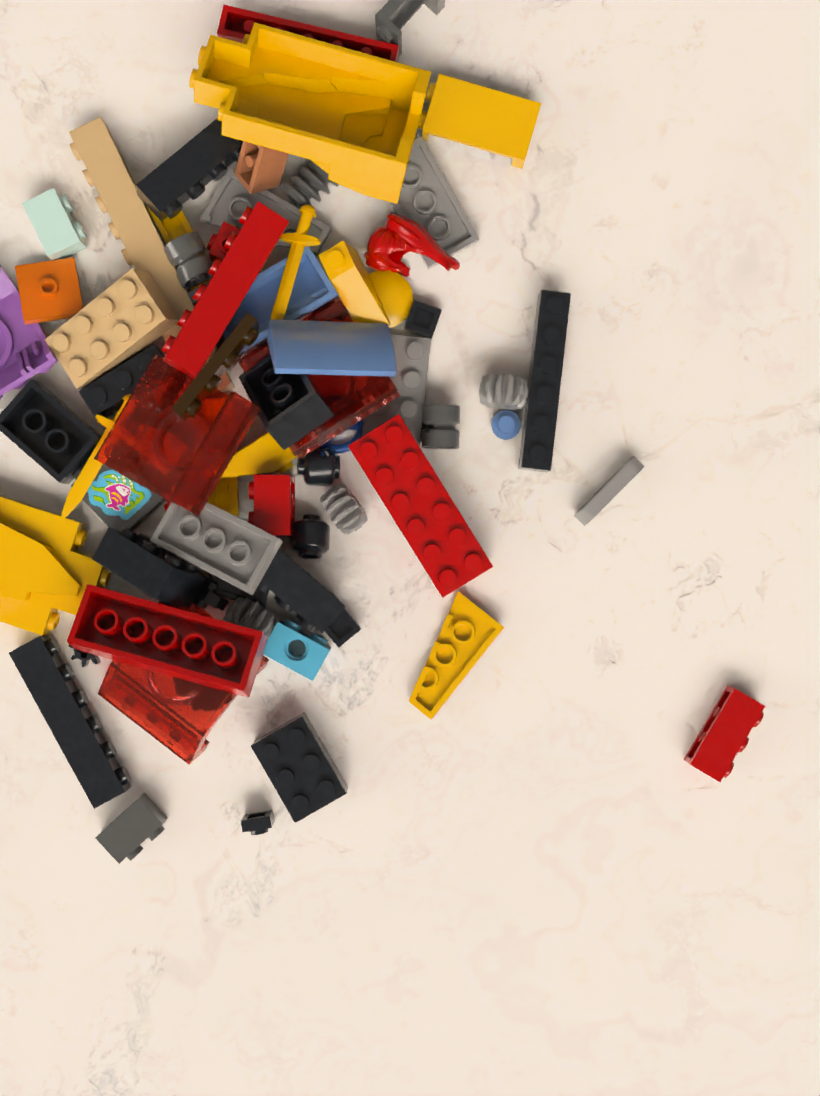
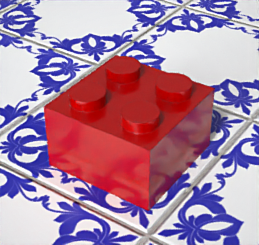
M254 475V481H249L248 486L249 499L254 500V511H249L248 523L274 536H293L292 526L295 523V477L292 475Z

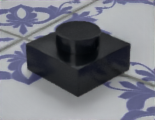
M414 300L405 330L432 339L442 309Z
M344 608L327 627L325 632L339 648L362 628Z
M273 810L245 814L241 819L242 833L249 831L251 835L267 833L268 828H272L275 822Z

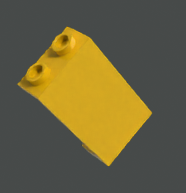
M438 74L436 83L431 82L426 100L431 101L428 112L422 111L418 128L422 129L423 140L428 141L430 134L512 158L511 166L522 169L541 103Z

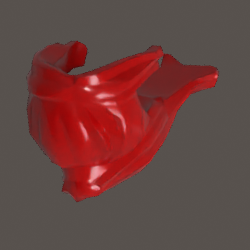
M396 213L387 215V222L384 227H378L371 234L367 244V252H365V264L378 271L398 273L406 278L409 276L410 268L400 260L408 252L425 255L442 265L447 271L451 269L458 270L460 267V262L445 252L425 227Z

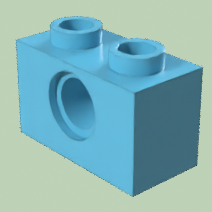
M288 618L285 622L279 620L267 640L263 654L313 681L331 649L330 646L326 645L328 640L314 632L311 636L300 631L302 626ZM293 640H301L305 644L306 651L303 655L292 653L290 644Z

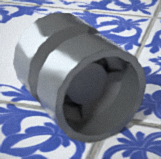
M197 232L179 236L164 247V252L170 264L178 266L176 276L184 289L195 287L212 278L208 271L213 262L209 255H203L206 247Z
M445 404L423 405L422 423L426 425V428L422 430V448L458 449L460 432L455 429V426L460 424V406Z

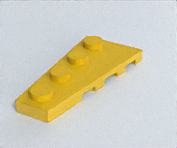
M459 591L409 698V702L431 720L504 629L502 625Z

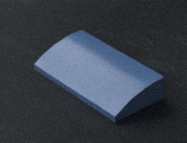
M309 246L304 248L283 320H298L338 297V293ZM287 258L257 275L222 334L225 340L247 312L257 319L260 327L258 329L260 332L259 336L250 347L267 338L269 319H271V313ZM246 345L241 352L247 350L250 347Z
M269 319L267 342L275 374L396 377L395 353L388 324Z

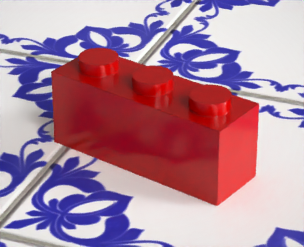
M727 685L683 760L718 782H721L723 777L727 778L734 767L733 760L737 753H741L746 748L749 742L747 736L752 728L757 727L764 716L762 711L765 706Z

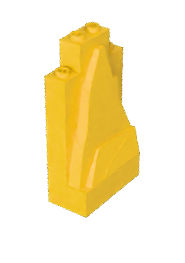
M255 22L251 34H245L243 43L210 35L206 47L201 46L198 55L199 67L198 69L193 68L189 87L194 88L195 103L219 109L217 120L222 122L223 136L310 159L329 174L328 180L362 195L398 204L431 76L430 71Z
M0 495V622L39 635L50 634L51 630L54 631L59 623L60 614L57 613L58 610L73 615L77 614L87 584L101 588L103 585L106 586L112 572L94 561L92 555L78 551V548L84 545L88 531L85 530L87 523L69 517L62 518L60 514Z

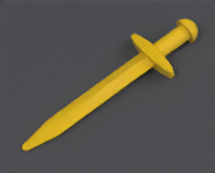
M306 204L299 209L301 216L296 233H284L280 236L282 241L291 244V248L271 313V319L283 320L285 317L305 246H316L321 243L318 238L308 235L312 218L316 217V210L311 205Z
M128 394L122 398L124 402L113 420L101 415L95 416L107 428L70 489L61 514L62 518H66L82 501L119 436L122 435L132 440L136 439L134 434L123 427L133 409L139 407V400L135 395Z

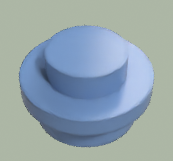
M504 410L494 416L491 427L493 433L498 438L509 440L519 433L521 422L517 414Z

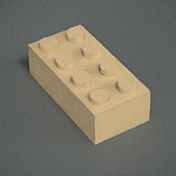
M132 268L49 335L45 341L75 387L83 389L138 355L176 325L180 318L150 272Z

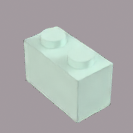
M52 188L22 203L47 256L51 260L65 259L87 248L83 240L87 235L79 221L74 222L70 214L74 209L66 194L61 196L55 188Z

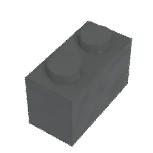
M144 792L98 834L95 839L118 864L126 857L131 861L144 849L140 845L147 838L153 841L165 830L162 824L168 817Z

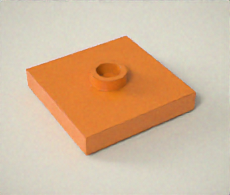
M74 257L15 266L25 325L72 318L84 308Z

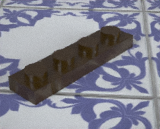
M248 312L171 408L182 420L186 421L189 416L193 418L199 413L203 406L201 401L208 392L213 394L222 382L220 377L227 369L232 370L241 358L239 353L246 345L250 347L258 338L260 333L258 331L260 328L258 321Z

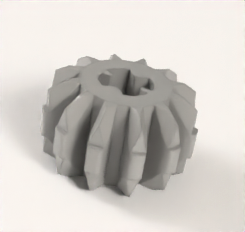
M492 373L482 377L479 388L481 404L489 408L520 410L525 408L526 401L528 400V381L520 376Z
M339 483L334 487L332 486L320 497V502L326 514L342 533L350 534L353 531L356 532L368 521L366 511L346 485Z
M238 597L232 602L223 618L225 622L262 631L266 638L271 635L276 623L273 614L267 611L266 607L252 601L250 598L244 599L243 597Z

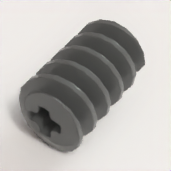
M311 160L308 161L310 170L305 167L299 169L301 178L295 174L290 176L293 186L286 182L281 184L284 193L298 209L306 204L311 205V198L318 202L322 201L319 191L330 194L327 185L329 182L336 187L339 186V184L328 180L329 174Z

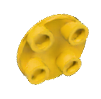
M374 271L368 275L391 323L389 328H395L408 317L412 308L413 293L406 279L398 273Z

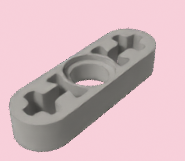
M632 456L574 516L586 526L644 468V465L635 456Z

